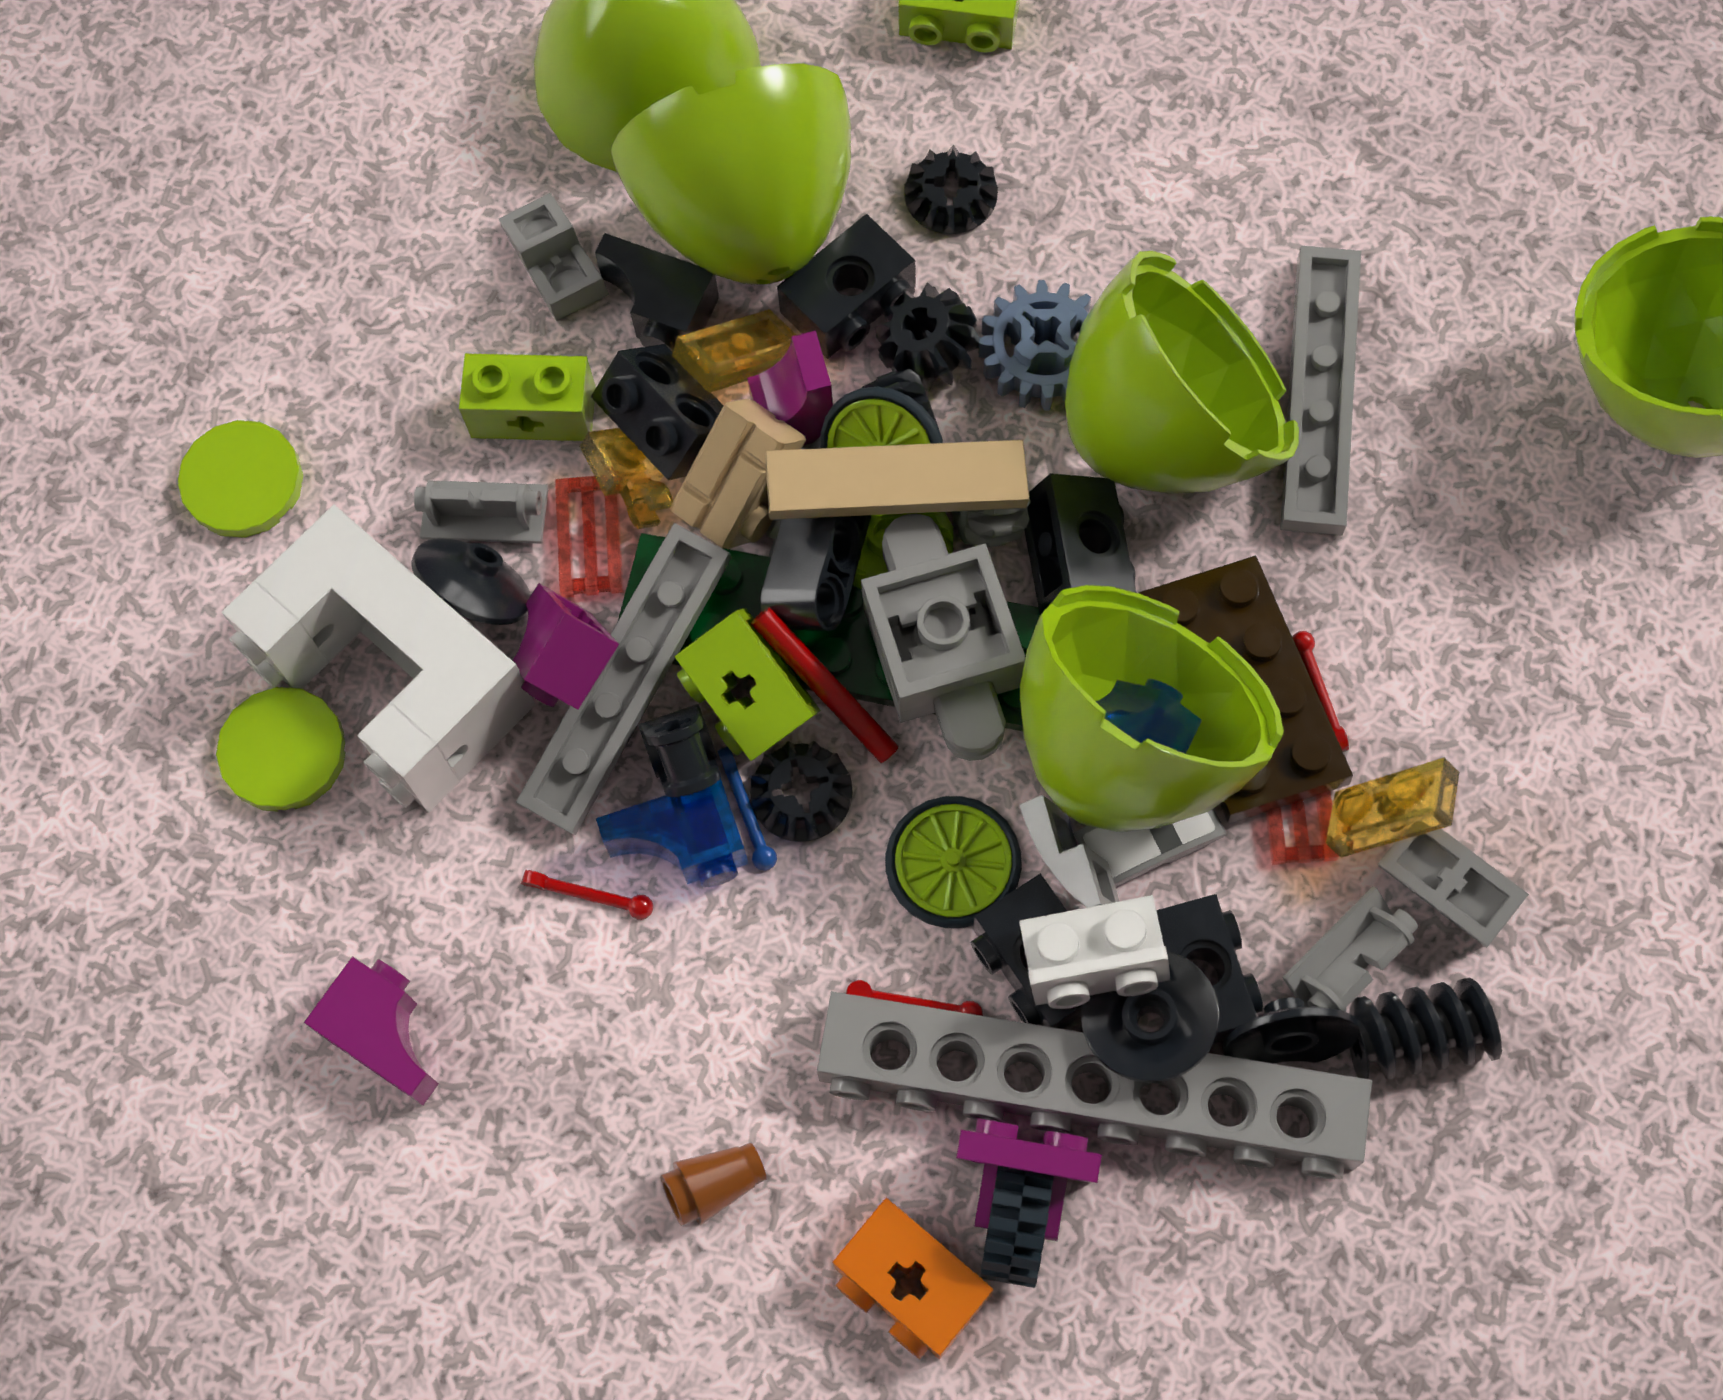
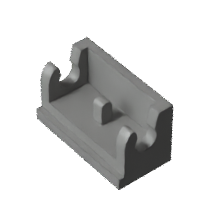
M1420 812L1417 813L1377 864L1486 948L1529 895Z

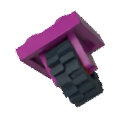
M977 1118L975 1132L961 1129L956 1158L984 1164L974 1227L987 1229L980 1278L1036 1288L1044 1240H1058L1067 1179L1098 1183L1102 1154L1086 1152L1088 1138L1046 1131L1043 1144L1018 1140V1125Z

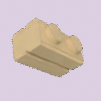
M742 399L726 402L670 507L671 512L690 526L699 528L700 533L721 548L731 549L747 544L750 541L752 543L758 541L766 533L773 521L769 517L766 451L801 449L806 440L805 436L784 421L776 419L774 414L754 400Z

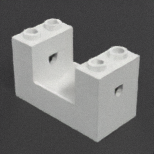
M336 505L331 506L222 611V614L237 631L229 638L230 642L248 659L247 663L273 688L283 680L291 688L303 689L360 632L413 678L357 735L371 754L364 761V764L380 779L378 781L379 784L405 808L415 800L429 813L536 705L532 696L521 688L524 680L516 663Z

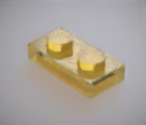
M768 309L678 336L672 356L711 393L748 381L747 377L759 375L773 367L787 353L791 344V337L797 334L773 311Z
M1443 757L1335 791L1326 844L1342 858L1452 826L1460 772Z

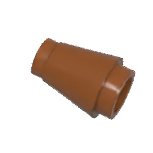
M751 1142L741 1147L737 1146L673 1162L674 1170L660 1175L669 1205L681 1226L695 1220L699 1225L704 1224L753 1189L755 1185L767 1180L763 1163Z

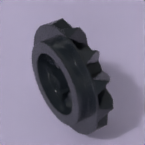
M954 145L948 152L935 154L932 150H929L924 160L918 164H911L909 176L906 183H904L905 203L912 217L925 228L942 234H960L977 228L992 214L998 197V187L993 166L987 167L980 160L977 151L971 155L960 153ZM949 172H955V179H957L958 187H960L957 190L956 197H953V205H947V197H945L944 189L941 188L944 187L946 179L949 178Z
M787 741L782 748L771 754H764L761 764L755 774L751 776L750 795L756 817L769 832L785 840L807 842L828 835L843 822L851 806L853 789L851 775L842 763L838 753L830 752L815 741L809 744H794ZM798 766L800 775L803 774L807 783L817 782L819 788L810 791L809 813H804L802 804H798L795 796L789 795L784 797L783 791L792 787L793 767Z

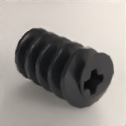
M1472 978L1458 980L1454 989L1445 982L1431 985L1427 994L1419 987L1409 988L1405 990L1401 1000L1393 992H1385L1379 994L1375 1005L1366 996L1357 997L1349 1007V1014L1357 1019L1360 1029L1358 1040L1349 1047L1354 1070L1358 1078L1369 1079L1370 1063L1377 1062L1386 1080L1393 1079L1396 1072V1059L1403 1057L1412 1075L1422 1073L1423 1053H1430L1438 1070L1448 1069L1449 1049L1456 1048L1465 1066L1475 1064L1476 1044L1482 1043L1491 1061L1500 1059L1502 1053L1501 1034L1495 1012L1484 990Z

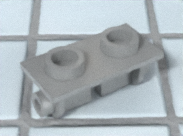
M427 480L426 487H416L414 493L415 510L423 512L420 538L427 540L446 538L459 541L542 544L549 487L547 484Z
M1372 886L1282 978L1295 998L1302 999L1305 1006L1326 1007L1346 1012V1007L1373 981L1365 968L1371 964L1383 970L1405 947H1410L1414 943L1415 939L1412 934L1418 929V924L1411 915L1402 909H1398L1392 914L1378 889Z

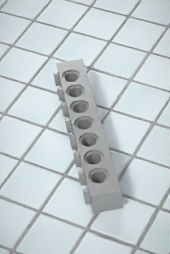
M832 991L817 1067L819 1081L831 1083L829 1093L842 1098L869 1100L870 1091L874 1090L897 1094L896 1104L913 1110L936 1111L937 1101L963 1105V1116L974 1120L978 1118L1003 1122L1004 1112L1031 1117L1030 1127L1044 1132L1052 1131L1069 1134L1071 1124L1098 1128V1139L1115 1144L1137 1145L1139 1135L1166 1139L1165 1150L1181 1155L1206 1156L1207 1146L1233 1150L1234 1162L1253 1167L1272 1168L1275 1165V1158L1302 1162L1301 1172L1303 1174L1325 1179H1342L1344 1169L1353 1171L1364 1163L1372 1080L1211 1053H1208L1196 1067L1182 1076L1162 1082H1139L1124 1078L1104 1066L1093 1054L1083 1032ZM886 1040L901 1042L910 1053L908 1060L903 1066L895 1070H885L878 1067L871 1059V1054L879 1043ZM951 1051H962L973 1059L976 1070L966 1080L951 1081L945 1078L937 1067L940 1058ZM1016 1062L1031 1063L1039 1070L1042 1076V1084L1034 1091L1018 1092L1012 1089L1006 1082L1004 1077L1005 1070ZM1082 1073L1097 1074L1106 1082L1109 1096L1100 1103H1085L1075 1095L1072 1089V1080ZM1154 1083L1167 1087L1174 1096L1175 1110L1166 1115H1156L1149 1112L1141 1103L1140 1089ZM1215 1095H1227L1235 1099L1242 1110L1241 1123L1232 1127L1218 1124L1209 1113V1098ZM1294 1106L1302 1110L1309 1121L1308 1136L1294 1138L1285 1134L1277 1123L1278 1108Z

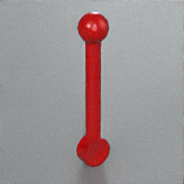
M1298 631L1292 638L1343 752L1348 751L1349 742L1344 728L1339 725L1312 652L1315 647V639L1307 631Z
M531 870L524 871L521 881L523 886L535 887L543 891L548 890L628 910L629 914L637 920L648 918L653 911V902L646 895H636L633 898L549 878L545 874Z
M863 980L852 982L846 990V994L983 1016L982 1007L975 1001H965L961 1005L876 991L872 990L871 986Z

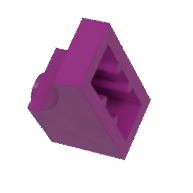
M812 331L792 336L787 353L778 363L759 375L747 377L750 399L774 414L776 419L784 421L803 434L806 439L803 445L811 444L821 436L825 417L833 406L832 385L817 333Z
M538 583L526 602L528 608L527 626L519 650L512 661L516 663L521 677L525 680L521 688L530 696L550 707H554L558 700H561L578 710L616 651L619 643L591 612Z
M352 956L304 1023L327 1041L424 1106L439 1083L427 1074L419 1064L410 1043V1014L418 1005L404 991L410 980L380 959H377L374 965L369 968Z

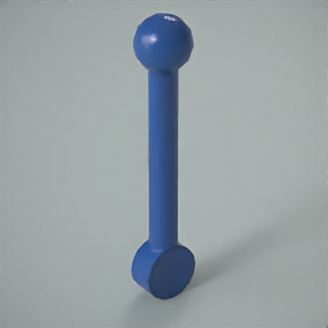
M728 747L717 750L755 850L752 854V863L759 870H770L777 862V854L774 849L765 843L732 751Z

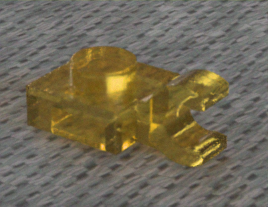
M620 428L588 432L579 447L604 496L621 495L627 507L630 521L636 529L658 526L660 519L655 510L668 509L673 503L670 490L663 482H660L664 475Z

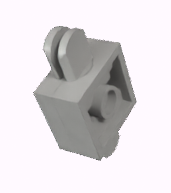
M917 513L905 514L893 520L884 532L882 551L888 572L861 580L863 610L900 723L936 713L948 749L960 759L968 761L983 760L995 753L1002 745L1006 722L997 694L1020 688L1026 657L986 543L948 554L941 531L932 518Z

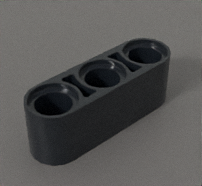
M872 515L782 519L762 588L761 611L770 607L791 630H835L841 624L845 614Z

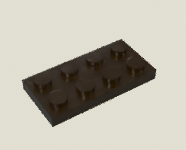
M1256 555L1138 592L1180 611L1177 623L1206 642L1211 643L1218 636L1226 641L1251 665L1267 685L1279 708L1284 732L1271 759L1244 787L1220 803L1228 824L1350 785L1353 777L1352 771Z

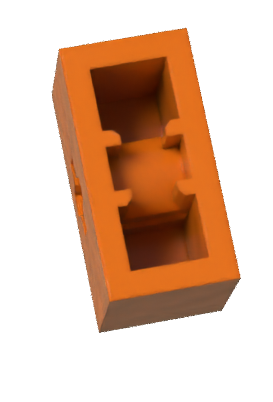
M887 1197L832 1262L834 1268L843 1275L835 1287L865 1313L874 1304L881 1308L895 1321V1324L888 1333L919 1360L928 1350L940 1360L991 1297L994 1290ZM915 1267L923 1271L921 1287L926 1294L921 1300L911 1294L905 1296L902 1301L894 1298L893 1294L897 1287L891 1275L897 1268L905 1274L911 1273Z

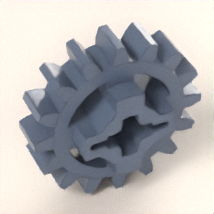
M1038 280L1036 293L1028 295L1027 291L1019 284L1014 286L1012 303L1000 297L994 300V316H984L982 319L981 334L983 337H980L978 355L981 358H985L983 374L986 379L1000 376L997 393L1001 397L1009 394L1012 390H1016L1019 392L1020 407L1025 408L1031 398L1036 397L1040 398L1044 411H1050L1053 397L1061 396L1065 402L1070 362L1076 345L1074 336L1080 333L1082 324L1089 313L1091 296L1084 294L1074 301L1069 298L1070 284L1063 283L1057 293L1048 292L1045 280ZM1007 335L1011 337V343L1015 345L1014 355L1011 358L1008 356L1004 346Z

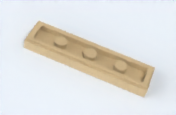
M1023 440L766 451L770 520L1026 508L1029 501Z

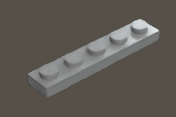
M1301 245L1297 257L1287 422L1294 419L1298 423L1299 445L1294 456L1284 462L1280 530L1342 536L1347 526L1361 251Z
M676 523L672 525L611 633L612 637L619 643V646L580 708L577 710L572 706L569 707L516 803L569 833L577 834L674 662V656L679 653L732 559L729 552Z

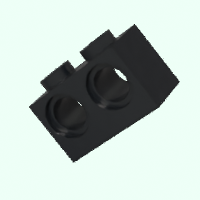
M666 344L618 351L591 395V398L668 481L687 476L724 406Z

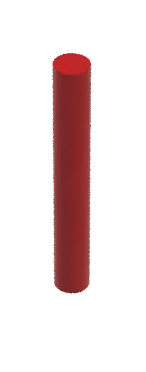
M770 607L763 610L751 622V626L880 763L888 760L897 751L899 745Z

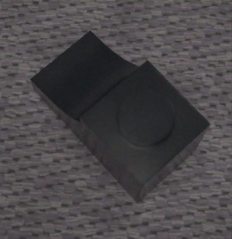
M604 233L595 251L600 274L603 280L621 289L634 303L630 314L636 338L640 339L644 347L666 344L673 353L675 351L691 357L719 299L716 276L698 265Z

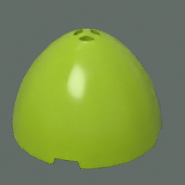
M552 0L543 16L534 59L537 104L548 125L567 149L589 163L617 172L611 147L618 133L632 118L680 89L692 85L698 95L735 84V71L761 65L757 41L742 9L735 0Z
M796 63L772 64L735 71V84L698 95L694 87L690 85L659 100L632 118L618 133L611 147L614 165L629 197L650 227L685 258L714 275L742 284L765 285L776 283L792 276L808 264L827 239L840 210L851 165V121L846 93L839 76L824 67Z
M1713 216L1700 217L1695 226L1657 232L1655 225L1650 226L1616 243L1593 264L1583 281L1574 315L1580 361L1600 407L1632 436L1649 447L1673 455L1694 458L1722 456L1723 218ZM1694 401L1703 405L1706 409L1691 407L1688 402Z
M1153 250L1140 251L1130 259L1108 284L1082 324L1071 358L1065 395L1068 432L1081 458L1100 476L1109 478L1128 488L1172 494L1210 492L1259 476L1292 458L1299 445L1298 423L1294 419L1285 422L1278 402L1286 392L1285 386L1252 332L1229 304L1206 281L1202 279L1190 284L1172 271L1177 263L1171 256Z
M1084 585L1064 589L1039 617L1027 649L1020 684L1024 740L1038 781L1058 808L1069 817L1088 826L1116 832L1161 828L1209 812L1244 787L1271 759L1275 748L1283 736V725L1279 708L1267 685L1251 665L1226 641L1218 636L1211 643H1208L1177 623L1180 612L1177 609L1142 594L1112 586Z

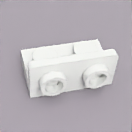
M1153 895L1019 921L1029 970L1030 985L1036 1005L1049 1003V1006L1054 1009L1073 1008L1088 1002L1090 995L1115 990L1121 996L1142 995L1155 990L1158 987V982L1170 980L1169 961L1166 947L1163 944Z

